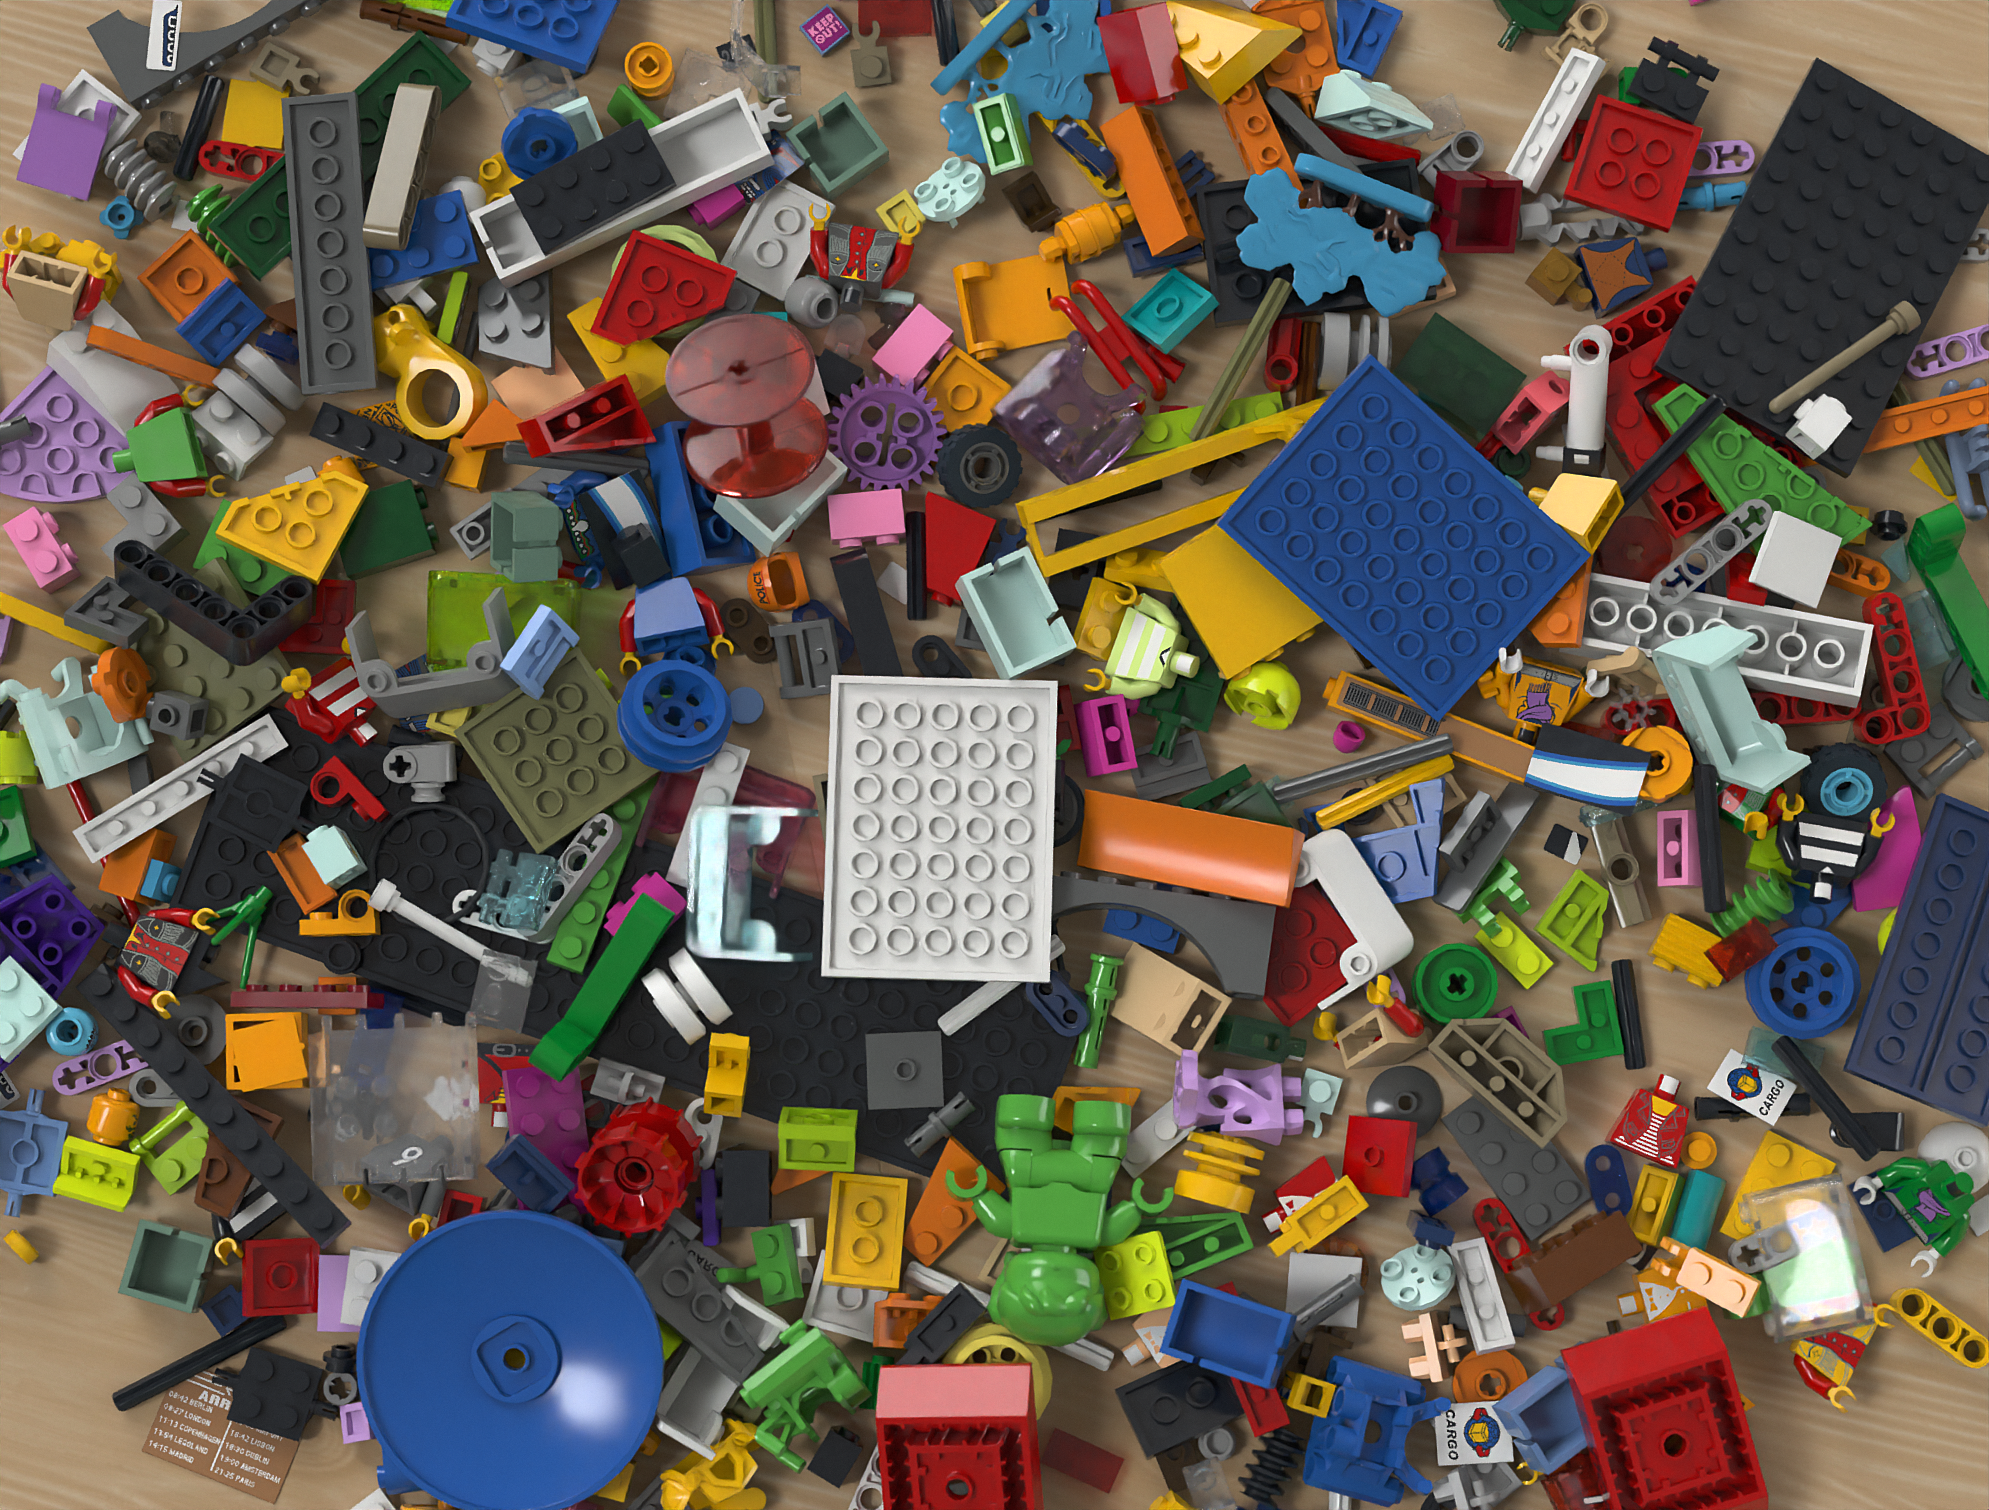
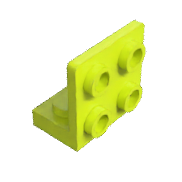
M1159 1230L1128 1237L1123 1243L1118 1245L1098 1246L1093 1252L1101 1284L1104 1287V1296L1111 1320L1174 1306L1177 1292L1162 1234Z

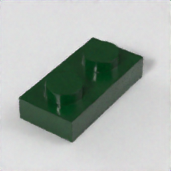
M1243 764L1179 799L1177 803L1183 808L1207 811L1215 806L1212 799L1225 793L1229 799L1247 789L1245 781L1252 776L1246 765Z

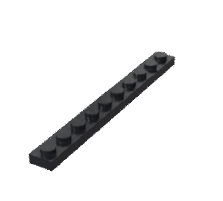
M105 962L76 986L90 1004L323 1250L352 1224L345 1214L146 1005L129 996L118 976Z

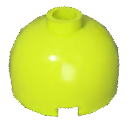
M1270 660L1268 662L1257 661L1251 665L1252 671L1247 676L1237 681L1231 679L1224 693V699L1226 704L1236 714L1240 716L1244 710L1256 716L1251 723L1271 730H1284L1289 723L1291 725L1301 702V691L1298 682L1285 664L1277 660Z

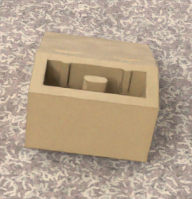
M1134 942L1124 958L1123 965L1118 968L1115 989L1118 992L1114 1000L1110 1001L1107 1014L1181 1058L1182 1050L1196 1051L1198 1057L1232 999Z

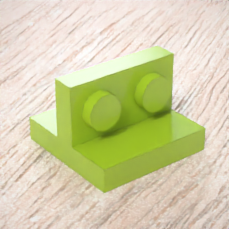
M783 1106L778 1124V1169L854 1172L858 1110Z

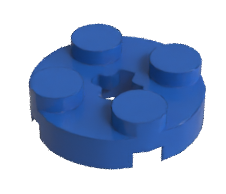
M527 107L521 110L518 117L514 118L506 127L501 140V152L511 172L518 178L526 180L577 152V142L575 140V133L564 116L548 109ZM544 139L548 147L546 149L539 148L537 152H532V143L536 140Z

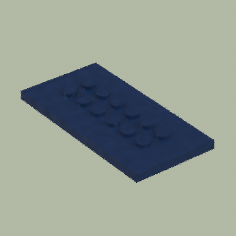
M1940 793L1935 798L1842 1071L1981 1128L1987 1127L1989 1124V812Z

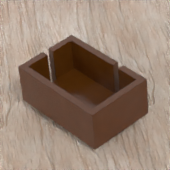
M1603 1209L1592 1216L1589 1214L1571 1225L1572 1229L1563 1234L1558 1233L1541 1243V1248L1532 1253L1529 1251L1511 1262L1514 1269L1503 1276L1526 1315L1555 1306L1643 1250L1620 1210L1607 1214Z

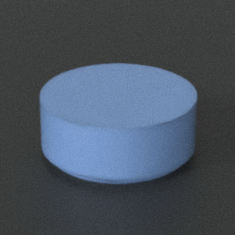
M740 687L729 695L732 719L735 722L748 725L756 722L762 716L764 701L755 689Z

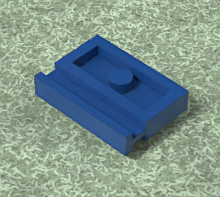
M226 277L175 330L212 367L216 368L266 318V315Z

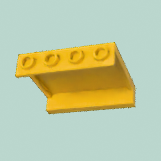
M1217 524L1153 562L1159 575L1166 578L1220 670L1218 672L1220 678L1226 680L1232 678L1233 681H1237L1247 676L1252 671V664L1262 658L1265 662L1276 658L1285 651L1282 647L1293 639L1296 642L1307 639L1316 632L1314 626L1324 621Z

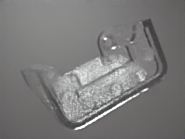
M1840 1173L1742 1195L1743 1202H1738L1739 1215L1742 1224H1749L1750 1229L1755 1233L1771 1304L1769 1306V1314L1763 1315V1322L1767 1336L1773 1337L1775 1344L1863 1328L1874 1323L1872 1301L1846 1187Z

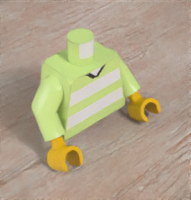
M1120 582L1130 588L1131 596L1126 600H1121L1116 595H1113L1115 600L1124 605L1132 603L1134 604V609L1127 608L1104 673L1097 668H1092L1085 672L1098 677V686L1093 687L1084 684L1083 688L1088 692H1096L1102 688L1105 689L1107 694H1123L1124 698L1136 700L1157 694L1161 688H1172L1178 674L1193 678L1199 669L1200 659L1197 656L1186 653L1189 639L1181 635V624L1167 605L1145 593L1137 594L1135 586L1131 583Z

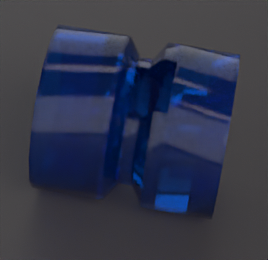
M1436 1146L1414 1161L1410 1190L1420 1193L1418 1201L1429 1217L1436 1215L1451 1205L1469 1190V1187L1458 1172L1449 1171L1451 1162L1439 1146Z

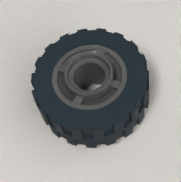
M981 423L963 425V428L955 429L951 432L952 435L948 439L945 438L942 443L943 446L937 454L938 464H936V471L939 473L938 480L944 486V491L954 497L955 500L974 508L977 506L981 508H989L991 505L997 506L1005 498L1008 499L1013 494L1014 488H1017L1020 482L1018 480L1023 470V467H1021L1022 456L1018 452L1016 442L1011 440L1010 436L1005 432ZM983 457L985 461L984 468L980 473L975 474L974 465L979 458Z

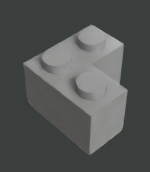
M132 472L105 495L129 523L101 547L113 563L114 549L123 541H139L161 556H164L190 534L146 483H140L135 472Z

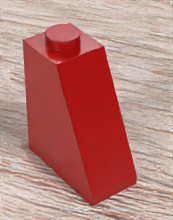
M928 491L925 497L927 592L933 594L931 597L932 601L942 606L951 608L953 603L962 606L963 602L955 584L961 576L978 569L996 528L997 520Z

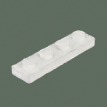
M1573 47L1571 48L1505 171L1523 180V189L1535 194L1537 193L1606 65V62L1600 57Z
M725 741L721 751L705 765L665 879L666 881L698 892L702 891L750 749Z

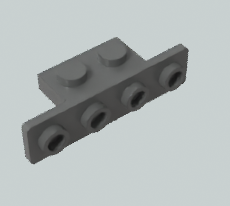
M1509 782L1496 802H1494L1489 794L1482 791L1476 793L1472 801L1464 807L1461 817L1452 830L1444 836L1442 844L1438 849L1450 870L1437 887V894L1431 896L1434 903L1458 914H1462L1541 800L1538 791Z

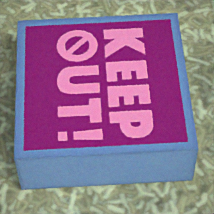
M828 4L799 26L800 31L822 57L851 35V31Z

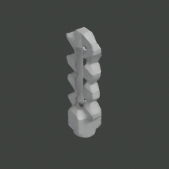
M1542 193L1532 203L1520 205L1516 240L1538 239L1549 247H1555L1561 232L1567 234L1575 242L1582 243L1587 241L1590 230H1595L1602 239L1611 240L1617 227L1635 236H1640L1644 225L1617 216L1608 219L1595 218L1584 222H1563L1551 225V214L1560 211L1563 213L1581 211L1590 207L1566 199H1562L1559 203L1549 193Z

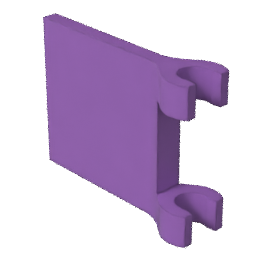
M42 83L38 93L35 117L16 180L89 201L105 142L116 118L118 107L112 103L98 100L94 121L55 110L60 101L62 90Z

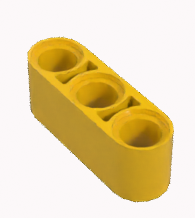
M1900 1288L1892 1294L1889 1305L1897 1308L1899 1313L1891 1311L1895 1318L1955 1363L1968 1368H1981L1989 1362V1341L1928 1294L1915 1288ZM1911 1294L1917 1299L1918 1308L1912 1315H1907L1902 1309V1302L1907 1295ZM1942 1317L1947 1321L1948 1332L1944 1337L1937 1338L1933 1332V1324L1938 1318ZM1973 1340L1978 1345L1979 1353L1974 1360L1968 1361L1964 1356L1963 1349L1968 1341Z

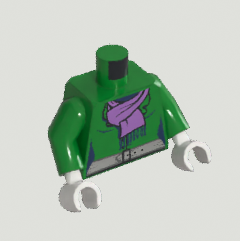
M1902 1157L1876 1172L1878 1176L1875 1178L1863 1176L1857 1179L1853 1192L1863 1187L1868 1188L1871 1192L1865 1194L1860 1200L1862 1205H1867L1874 1201L1877 1189L1884 1186L1881 1192L1924 1246L1932 1245L1929 1251L1924 1250L1917 1253L1911 1262L1912 1267L1918 1260H1926L1930 1268L1921 1277H1927L1937 1266V1259L1940 1256L1945 1257L1965 1238L1971 1220L1968 1209L1975 1203L1974 1196L1971 1194L1974 1183L1969 1174L1965 1172L1955 1174L1946 1161L1941 1159L1927 1162L1923 1159Z

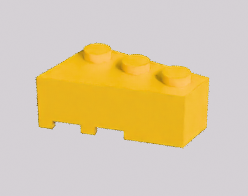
M599 296L566 315L604 379L607 380L626 373L641 408L691 379L689 371L651 339L628 348H623L591 335L590 329L603 301Z

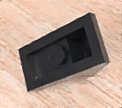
M202 930L199 931L200 933L171 990V993L177 999L191 994H200L230 983L205 970L207 964L212 965L216 961L222 948L221 944L213 945L211 942L217 935L216 933L209 935Z

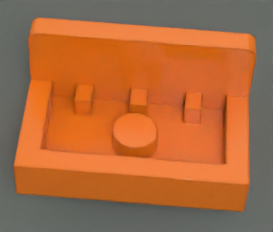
M889 1293L888 1299L875 1302L873 1348L907 1350L903 1344L908 1340L907 1336L944 1297L923 1296V1301L911 1300V1294Z

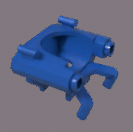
M1335 1355L1328 1364L1323 1381L1336 1385L1326 1419L1314 1415L1305 1453L1304 1483L1312 1487L1387 1508L1393 1504H1399L1404 1494L1403 1482L1416 1494L1428 1495L1433 1489L1432 1482L1426 1480L1408 1464L1404 1449L1405 1439L1411 1427L1418 1421L1445 1414L1451 1407V1401L1449 1398L1440 1397L1436 1400L1424 1402L1426 1388L1421 1385L1418 1379ZM1368 1420L1375 1421L1380 1428L1378 1440L1371 1444L1363 1440ZM1391 1473L1395 1474L1398 1478L1390 1476Z

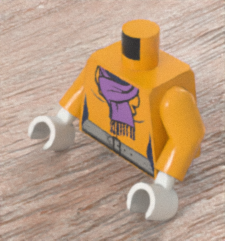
M1506 648L1499 649V662L1493 672L1494 678L1491 679L1493 686L1497 688L1499 693L1494 695L1497 705L1501 707L1502 712L1507 718L1517 721L1512 738L1529 745H1533L1538 727H1542L1543 723L1559 727L1562 723H1567L1595 697L1605 696L1609 691L1610 676H1606L1602 681H1596L1597 670L1595 669L1589 670L1587 681L1583 682L1584 677L1577 669L1523 655L1520 649H1517V653L1510 651L1507 657Z

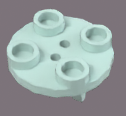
M959 157L949 158L943 163L940 170L916 187L914 195L918 199V207L926 219L934 222L944 221L951 228H954L958 225L956 217L971 209L976 202L981 204L986 200L982 194L985 189V175L977 164L969 161L962 162Z
M1418 1243L1415 1246L1401 1250L1392 1258L1387 1259L1380 1268L1382 1274L1381 1284L1386 1298L1394 1306L1410 1312L1413 1310H1423L1438 1304L1447 1297L1454 1286L1456 1277L1452 1259L1442 1249H1431Z

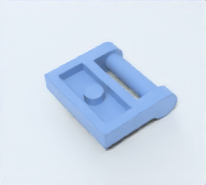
M541 604L513 647L508 651L500 667L520 686V689L525 694L535 700H539L545 691L543 686L569 647L574 648L580 637L551 608Z

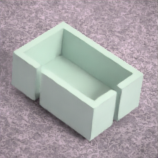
M794 419L718 492L713 507L718 514L767 558L791 535L793 529L796 530L827 499V496L831 495L842 484L848 469L824 446L818 450L815 461L812 464L809 459L813 455L817 440Z
M1028 546L998 559L993 566L989 563L961 576L956 582L955 587L1000 679L1016 680L1070 655L1077 647L1063 617L1055 619L1050 626L1047 622L1059 609Z

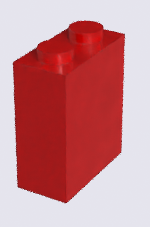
M1166 1L1127 8L1096 18L1119 104L1134 102V105L1139 107L1153 103L1160 105L1176 100L1175 93L1189 89Z

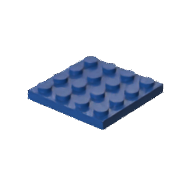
M454 0L446 15L445 26L585 74L621 0Z

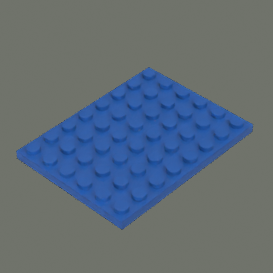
M1370 353L1216 522L1223 531L1437 722L1499 656V649L1507 648L1591 556L1590 553Z

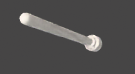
M384 878L379 882L371 895L368 905L382 912L384 909L389 913L393 910L523 986L531 984L533 976L529 971L401 898V893L395 890L396 885Z

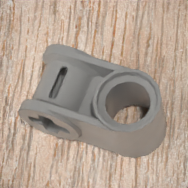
M1463 130L1457 133L1443 147L1433 152L1416 168L1417 175H1423L1435 188L1437 171L1469 172L1479 163L1484 151L1482 137L1472 130ZM1463 142L1471 143L1476 149V154L1469 158L1462 157L1457 151V145Z
M442 741L395 747L384 760V773L389 780L395 783L457 780L455 742ZM399 755L403 756L404 762L411 763V766L407 767L405 773H400L399 767L392 766V763L397 760Z

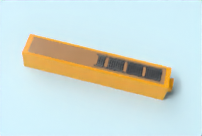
M1341 670L1337 679L1329 677L1322 695L1323 698L1328 699L1325 709L1410 743L1448 733L1454 747V751L1449 754L1453 760L1505 781L1524 786L1523 783L1535 749L1534 746L1448 712L1437 722L1410 697Z

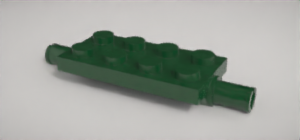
M1173 594L1169 609L1181 624V635L1189 639L1186 653L1199 657V669L1193 678L1178 674L1172 688H1161L1157 694L1141 698L1137 708L1138 713L1157 718L1156 721L1160 722L1149 754L1159 757L1162 749H1160L1161 745L1165 741L1161 757L1171 761L1181 729L1187 727L1209 734L1226 679L1219 677L1218 672L1220 670L1175 594Z

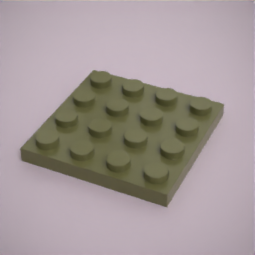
M223 557L214 558L191 575L241 610L251 604ZM150 607L139 614L149 618V631L130 648L138 652L150 672L151 680L145 682L147 693L153 692V697H155V692L174 690L210 700L204 737L184 741L176 736L167 734L184 763L189 762L215 746L287 693L283 690L281 683L284 677L291 676L290 672L292 669L278 646L252 665L237 666Z
M578 646L563 656L543 686L545 691L539 700H535L525 694L519 686L453 731L539 856L585 825L593 816L601 814L662 772L644 765L627 750L618 733L616 716L618 704Z

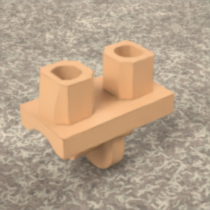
M1437 1310L1419 1314V1318L1402 1324L1406 1344L1424 1341L1426 1355L1409 1358L1411 1377L1414 1379L1431 1378L1432 1383L1443 1381L1450 1377L1445 1349L1449 1363L1460 1361L1457 1347L1467 1345L1466 1336L1455 1338L1453 1324L1442 1325L1443 1340Z

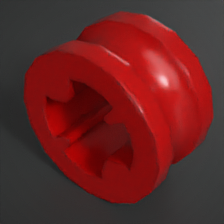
M1490 430L1474 449L1489 461L1504 443L1497 439Z

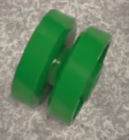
M1463 943L1445 944L1425 954L1415 966L1410 981L1412 999L1418 1011L1430 1022L1444 1027L1452 1019L1482 1018L1494 1004L1498 991L1497 972L1490 959L1476 947ZM1449 979L1458 981V991L1452 993L1448 991Z

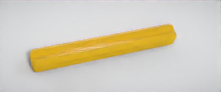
M1449 754L1417 763L1316 812L1317 822L1322 830H1328L1409 791V785L1432 780L1453 770V760Z

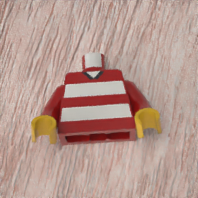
M346 636L342 641V649L345 653L351 654ZM352 655L351 659L348 660L346 657H343L312 677L307 669L298 668L291 670V676L283 678L281 683L283 690L287 693H293L284 706L296 716L301 728L317 734L329 744H334L349 734L361 748L369 745L377 737V731L367 722V719L378 705L360 687Z

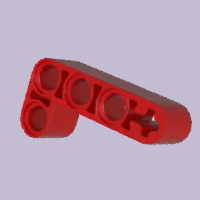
M1891 592L1874 593L1865 599L1862 605V615L1864 623L1874 625L1870 647L1885 706L1860 713L1854 720L1853 733L1862 743L1884 744L1925 732L1930 725L1931 714L1903 602L1896 594ZM1882 604H1888L1889 611L1885 612L1884 615H1878L1876 608ZM1887 624H1894L1895 629H1885L1881 631L1879 627L1887 626ZM1890 635L1894 636L1899 642L1898 652L1894 656L1889 655L1884 648L1885 640ZM1898 672H1903L1908 678V686L1903 692H1898L1893 685L1894 677ZM1908 708L1913 709L1917 715V722L1910 729L1902 721L1903 713ZM1872 717L1877 718L1881 724V731L1874 738L1869 736L1866 731L1867 722Z

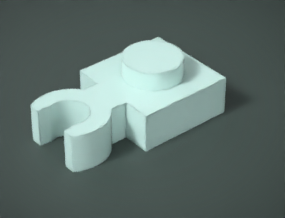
M1306 1068L1301 1083L1300 1102H1295V1104L1305 1107L1303 1120L1313 1122L1314 1131L1312 1137L1318 1138L1323 1127L1319 1118L1322 1112L1332 1115L1343 1079Z

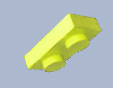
M1500 910L1495 917L1502 931L1490 939L1480 929L1473 938L1525 990H1528L1554 963Z

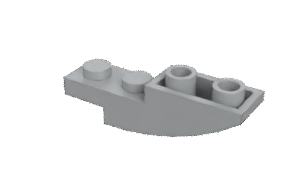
M541 468L514 488L509 487L503 492L535 490L545 498L553 501L555 500V495L548 492V485L551 483L560 484L561 481L575 471ZM491 500L449 529L471 561L490 551Z

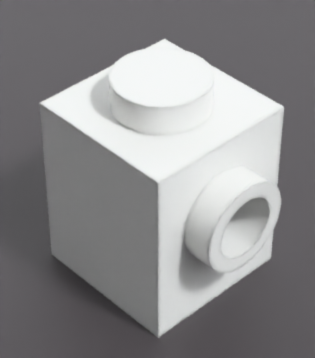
M482 38L478 40L471 51L477 63L476 67L492 78L498 75L506 81L510 79L523 58L522 52Z
M1825 394L1814 402L1808 398L1794 413L1798 420L1785 436L1814 460L1827 450L1852 420V417L1846 413L1844 405L1835 398L1828 397Z

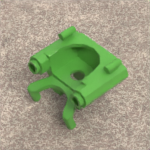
M801 1318L778 1336L784 1345L789 1342L791 1346L744 1381V1388L739 1391L752 1410L758 1406L761 1409L766 1405L768 1406V1409L763 1412L767 1419L757 1428L755 1434L756 1442L774 1454L778 1461L797 1474L802 1472L807 1461L788 1448L793 1437L801 1434H808L815 1443L821 1439L811 1426L818 1407L825 1402H839L853 1415L857 1412L856 1407L872 1396L867 1386L857 1375V1371L852 1363L837 1348L835 1343L818 1326H815L806 1333L805 1329L808 1327ZM783 1426L784 1430L779 1440L771 1433Z

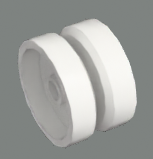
M682 948L669 958V966L679 981L674 984L665 971L659 968H655L641 980L654 997L652 1001L672 1028L676 1027L688 1044L692 1045L706 1034V1027L696 1014L698 1010L701 1009L709 1021L717 1025L730 1017L733 1012L689 952Z

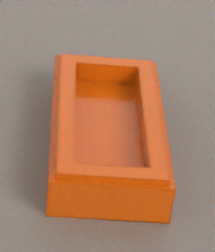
M297 832L281 842L275 854L267 851L302 911L308 916L310 913L339 897L334 888L323 882L302 848V845L307 843L302 833Z

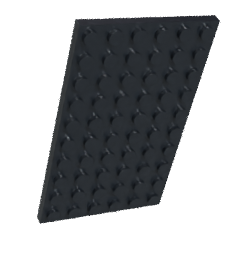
M1816 57L1804 76L1652 369L1679 385L1685 383L1705 399H1708L1714 392L1720 393L1729 402V406L1725 411L1810 459L1812 458L1785 436L1798 420L1794 413L1808 398L1814 402L1825 394L1828 397L1837 399L1844 405L1846 413L1852 417V420L1827 450L1813 461L1846 479L1851 475L1989 203V155ZM1902 301H1907L1916 309L1921 320V324L1908 334H1893L1782 412L1775 414L1770 411L1769 403L1771 400L1886 322V317L1890 314L1891 308Z

